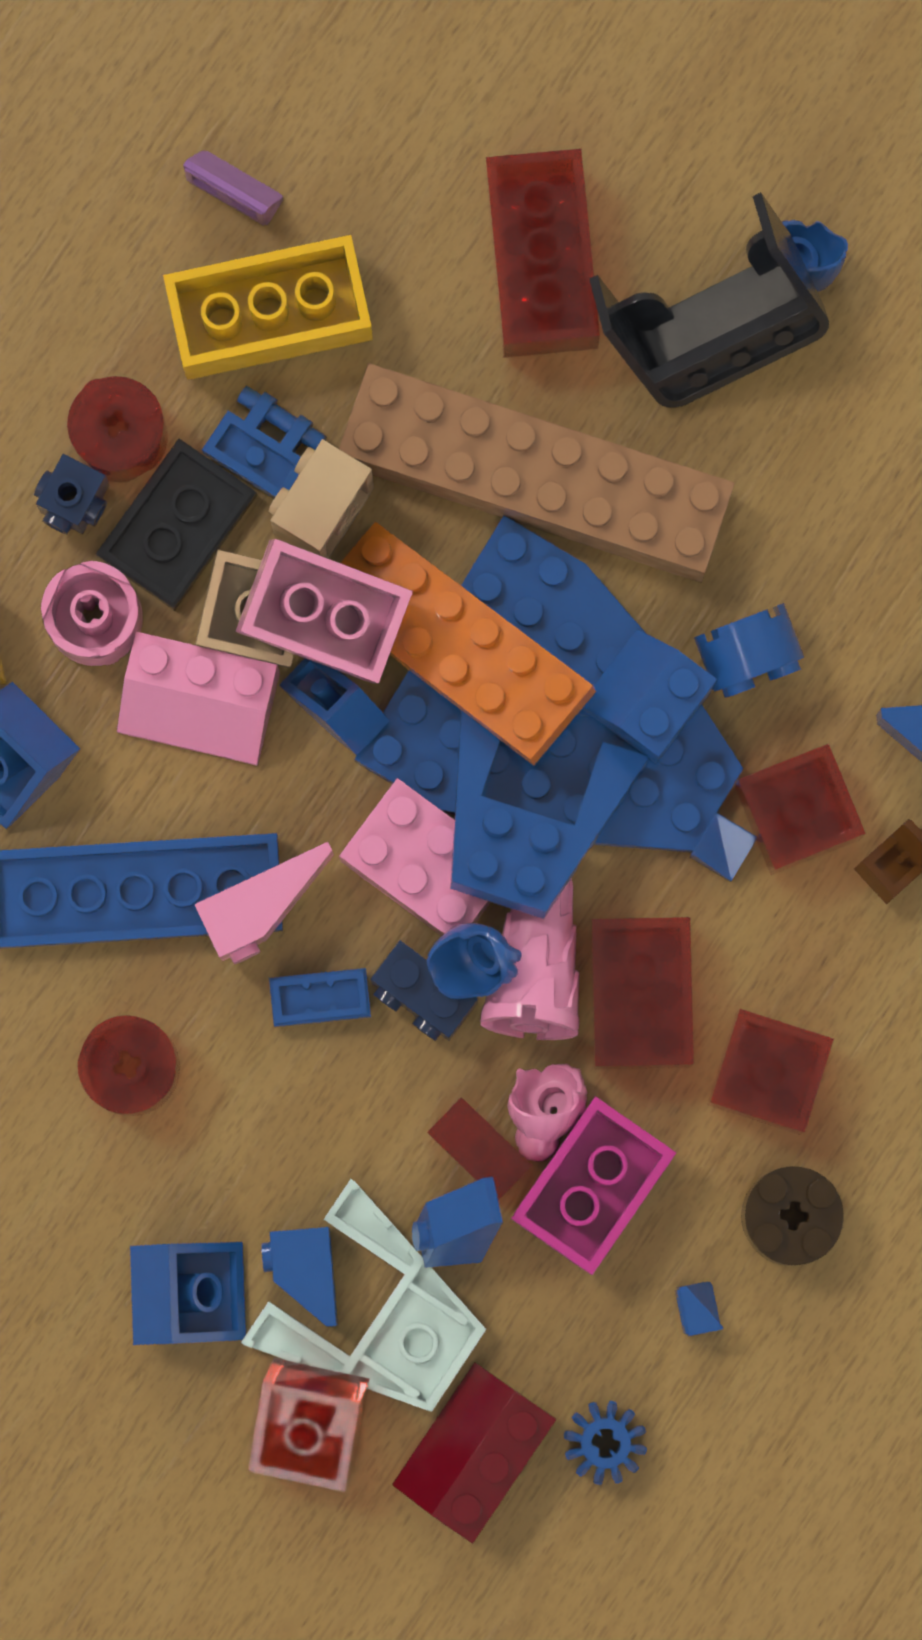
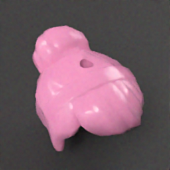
M552 1064L547 1066L542 1072L537 1069L527 1071L521 1068L517 1069L516 1083L509 1095L507 1107L509 1115L517 1127L515 1141L519 1148V1153L527 1160L543 1161L554 1154L559 1146V1138L576 1125L580 1115H583L585 1112L588 1092L580 1068L571 1067L569 1064ZM557 1109L556 1114H551V1111Z

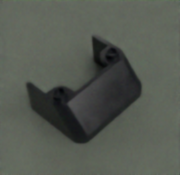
M761 192L752 196L762 231L756 233L746 246V254L752 265L751 267L671 307L666 304L662 297L650 292L637 293L618 302L598 275L589 279L604 335L656 402L664 407L676 408L685 406L819 340L826 334L829 328V320L824 304L791 234Z

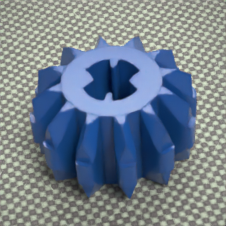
M615 1401L608 1402L606 1417H601L596 1402H591L588 1404V1409L593 1418L592 1421L588 1423L577 1412L572 1416L573 1421L584 1428L582 1433L571 1430L564 1432L566 1440L580 1442V1447L569 1449L565 1452L567 1460H573L582 1455L586 1457L576 1469V1473L580 1477L585 1475L593 1464L596 1466L593 1476L595 1484H602L605 1468H610L612 1479L616 1484L621 1483L623 1480L618 1465L623 1462L631 1472L636 1473L639 1466L627 1457L629 1452L639 1455H645L647 1452L646 1446L633 1444L630 1438L645 1434V1427L640 1425L629 1430L625 1428L635 1416V1412L631 1409L626 1410L618 1421L615 1420L617 1403ZM601 1429H611L612 1438L619 1441V1446L615 1452L609 1449L611 1454L609 1456H600L599 1448L591 1444L595 1433L602 1436Z

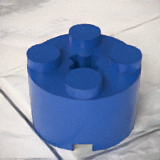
M784 603L773 607L776 617L771 618L767 609L712 630L713 641L707 642L705 634L694 637L706 671L718 679L713 688L714 692L722 689L724 697H730L756 687L753 677L766 672L769 680H775L801 670L798 660L805 657Z

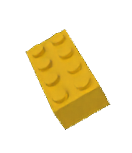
M351 235L163 275L182 365L187 380L373 340L371 321Z

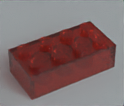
M570 149L486 157V182L503 358L598 349L600 339L598 311L589 280L594 277L582 150Z

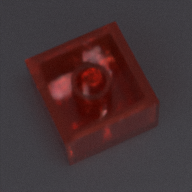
M829 743L740 778L734 786L752 831L757 836V843L770 875L857 842L866 834Z
M739 1009L736 1012L707 1105L798 1135L805 1133L834 1039Z
M274 1358L262 1382L248 1471L345 1492L356 1464L370 1378Z

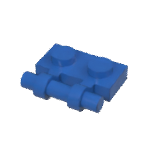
M245 386L237 402L251 411L243 420L228 410L203 447L202 452L274 499L283 487L290 490L299 475L294 472L301 456L295 453L297 448L303 443L307 447L316 450L322 439L326 441L327 436L314 429V422L303 415L297 418L278 406V399L267 392L261 395L249 386ZM266 420L287 433L281 443L259 430Z

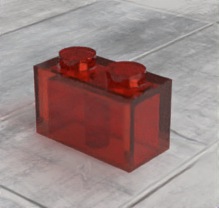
M462 1097L427 1132L475 1181L493 1177L498 1201L532 1167Z

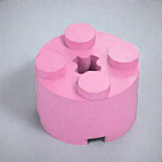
M88 561L66 570L64 569L52 578L43 594L41 611L45 629L58 650L74 662L88 666L114 664L132 649L135 633L141 632L143 612L137 594L125 575L108 564ZM96 605H99L102 617L100 619L93 618L90 623H87L82 612L84 609L92 611Z

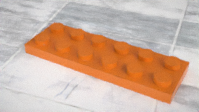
M376 521L340 562V564L413 591L389 655L532 765L537 763L596 693L591 683Z

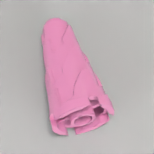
M571 878L544 919L514 909L507 913L502 935L508 944L521 951L522 955L520 961L515 963L518 969L517 976L512 978L510 983L503 984L496 992L485 998L480 1022L481 1026L487 1030L517 1038H524L525 1032L537 1033L536 1040H564L578 1035L579 972L575 970L576 925L573 924V883Z

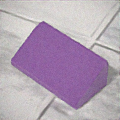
M200 151L187 159L183 165L188 182L263 226L269 224L283 201V196L208 151Z

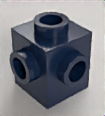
M62 454L54 471L50 472L47 470L44 472L34 492V496L38 498L36 506L40 513L45 515L42 522L65 535H68L70 529L83 535L88 524L96 526L107 505V501L102 499L110 485L106 475ZM76 496L73 500L66 501L68 497Z

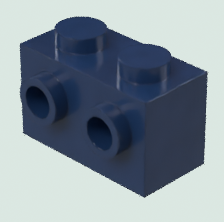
M399 940L371 978V983L377 987L373 995L395 1012L402 1006L417 1018L412 1024L434 1041L440 1035L450 1041L478 1004L477 997L451 999L444 996L433 983V979L428 971L427 960L401 940Z

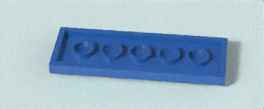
M278 834L0 850V949L209 936L195 904L279 865ZM283 920L274 932L283 931Z

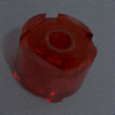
M111 376L89 381L74 399L68 413V435L78 458L83 464L106 475L108 481L128 482L137 479L138 476L153 469L165 453L168 429L156 396L145 385L134 379ZM118 422H124L128 431L121 430L117 437H112L108 428L115 427Z
M122 1015L107 1019L93 1028L85 1040L79 1055L78 1074L85 1092L99 1106L118 1115L139 1116L156 1110L173 1094L177 1088L180 1076V1060L175 1044L160 1027L144 1018ZM129 1054L135 1060L141 1059V1065L135 1068L136 1076L130 1078L125 1073L118 1074L117 1068L124 1064L123 1056Z

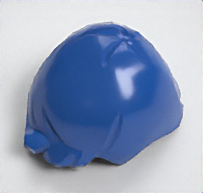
M797 220L782 221L791 234L817 291L825 290L843 268L848 251L847 240L833 233L820 221H816L809 226H805L801 221Z
M466 923L452 927L434 943L428 954L427 965L434 985L444 996L451 999L485 997L496 992L503 984L510 983L512 978L517 976L518 969L515 963L520 961L522 953L511 947L498 930L478 923Z

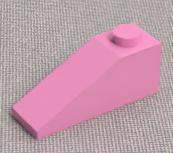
M328 842L195 904L217 954L222 961L231 958L233 963L237 964L260 953L258 944L267 941L334 856Z

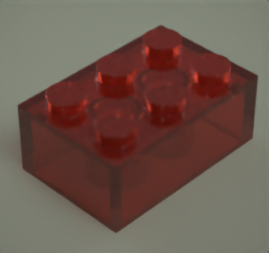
M690 917L592 919L590 929L593 1069L691 1068L694 1065Z

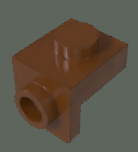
M910 819L905 821L854 868L886 905L922 873V829H919Z

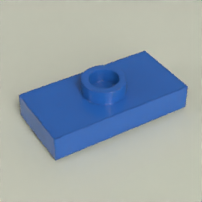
M366 968L269 978L274 1027L371 1017Z

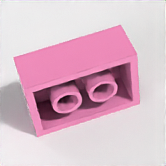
M272 539L268 542L235 632L367 682L379 683L413 591L283 541Z
M398 778L339 855L340 861L440 936H443L454 926L476 923L491 903L450 889L455 820Z

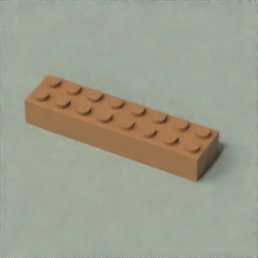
M368 363L339 447L341 451L371 468L373 476L501 518L506 516L514 522L700 583L703 581L735 484L734 482L370 363Z

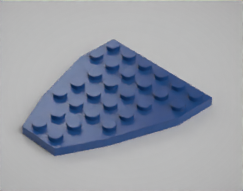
M506 516L502 517L461 584L463 588L593 686L635 631L639 629L645 633L585 563ZM409 670L383 712L390 721L354 760L391 784L398 778L444 813L455 815L461 710ZM703 705L699 707L657 764L647 759L644 770L638 775L628 794L602 829L594 845L693 852L715 813L720 809L743 770L740 762ZM581 709L535 765H532L504 742L500 741L482 796L574 826L602 741L637 753L640 752Z

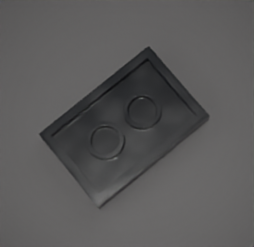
M178 439L99 548L96 556L119 570L125 577L175 611L255 500L257 492L190 445Z

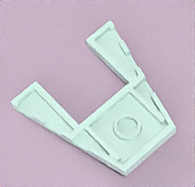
M350 1179L323 1220L405 1275L351 1356L270 1301L241 1343L432 1412L486 1331V1328L432 1267H424L423 1257L360 1186Z

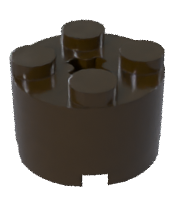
M799 1166L779 1168L762 1176L746 1194L741 1210L742 1228L751 1246L766 1260L785 1266L808 1264L826 1255L837 1242L844 1221L842 1202L834 1185L820 1173ZM791 1202L797 1204L798 1212L804 1213V1222L796 1223L794 1230L788 1229V1221L780 1219V1211L789 1209Z

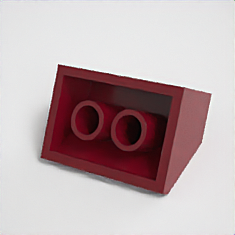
M474 1362L392 1483V1486L431 1516L473 1544L557 1419Z

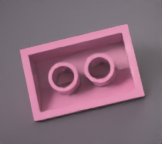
M136 632L124 677L117 733L258 766L280 676L278 665Z

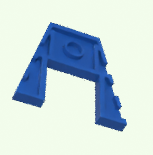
M461 710L450 889L544 919L576 872L578 865L588 850L592 848L600 836L602 829L614 811L618 809L638 775L644 770L648 756L602 741L575 825L573 826L482 796L501 740Z

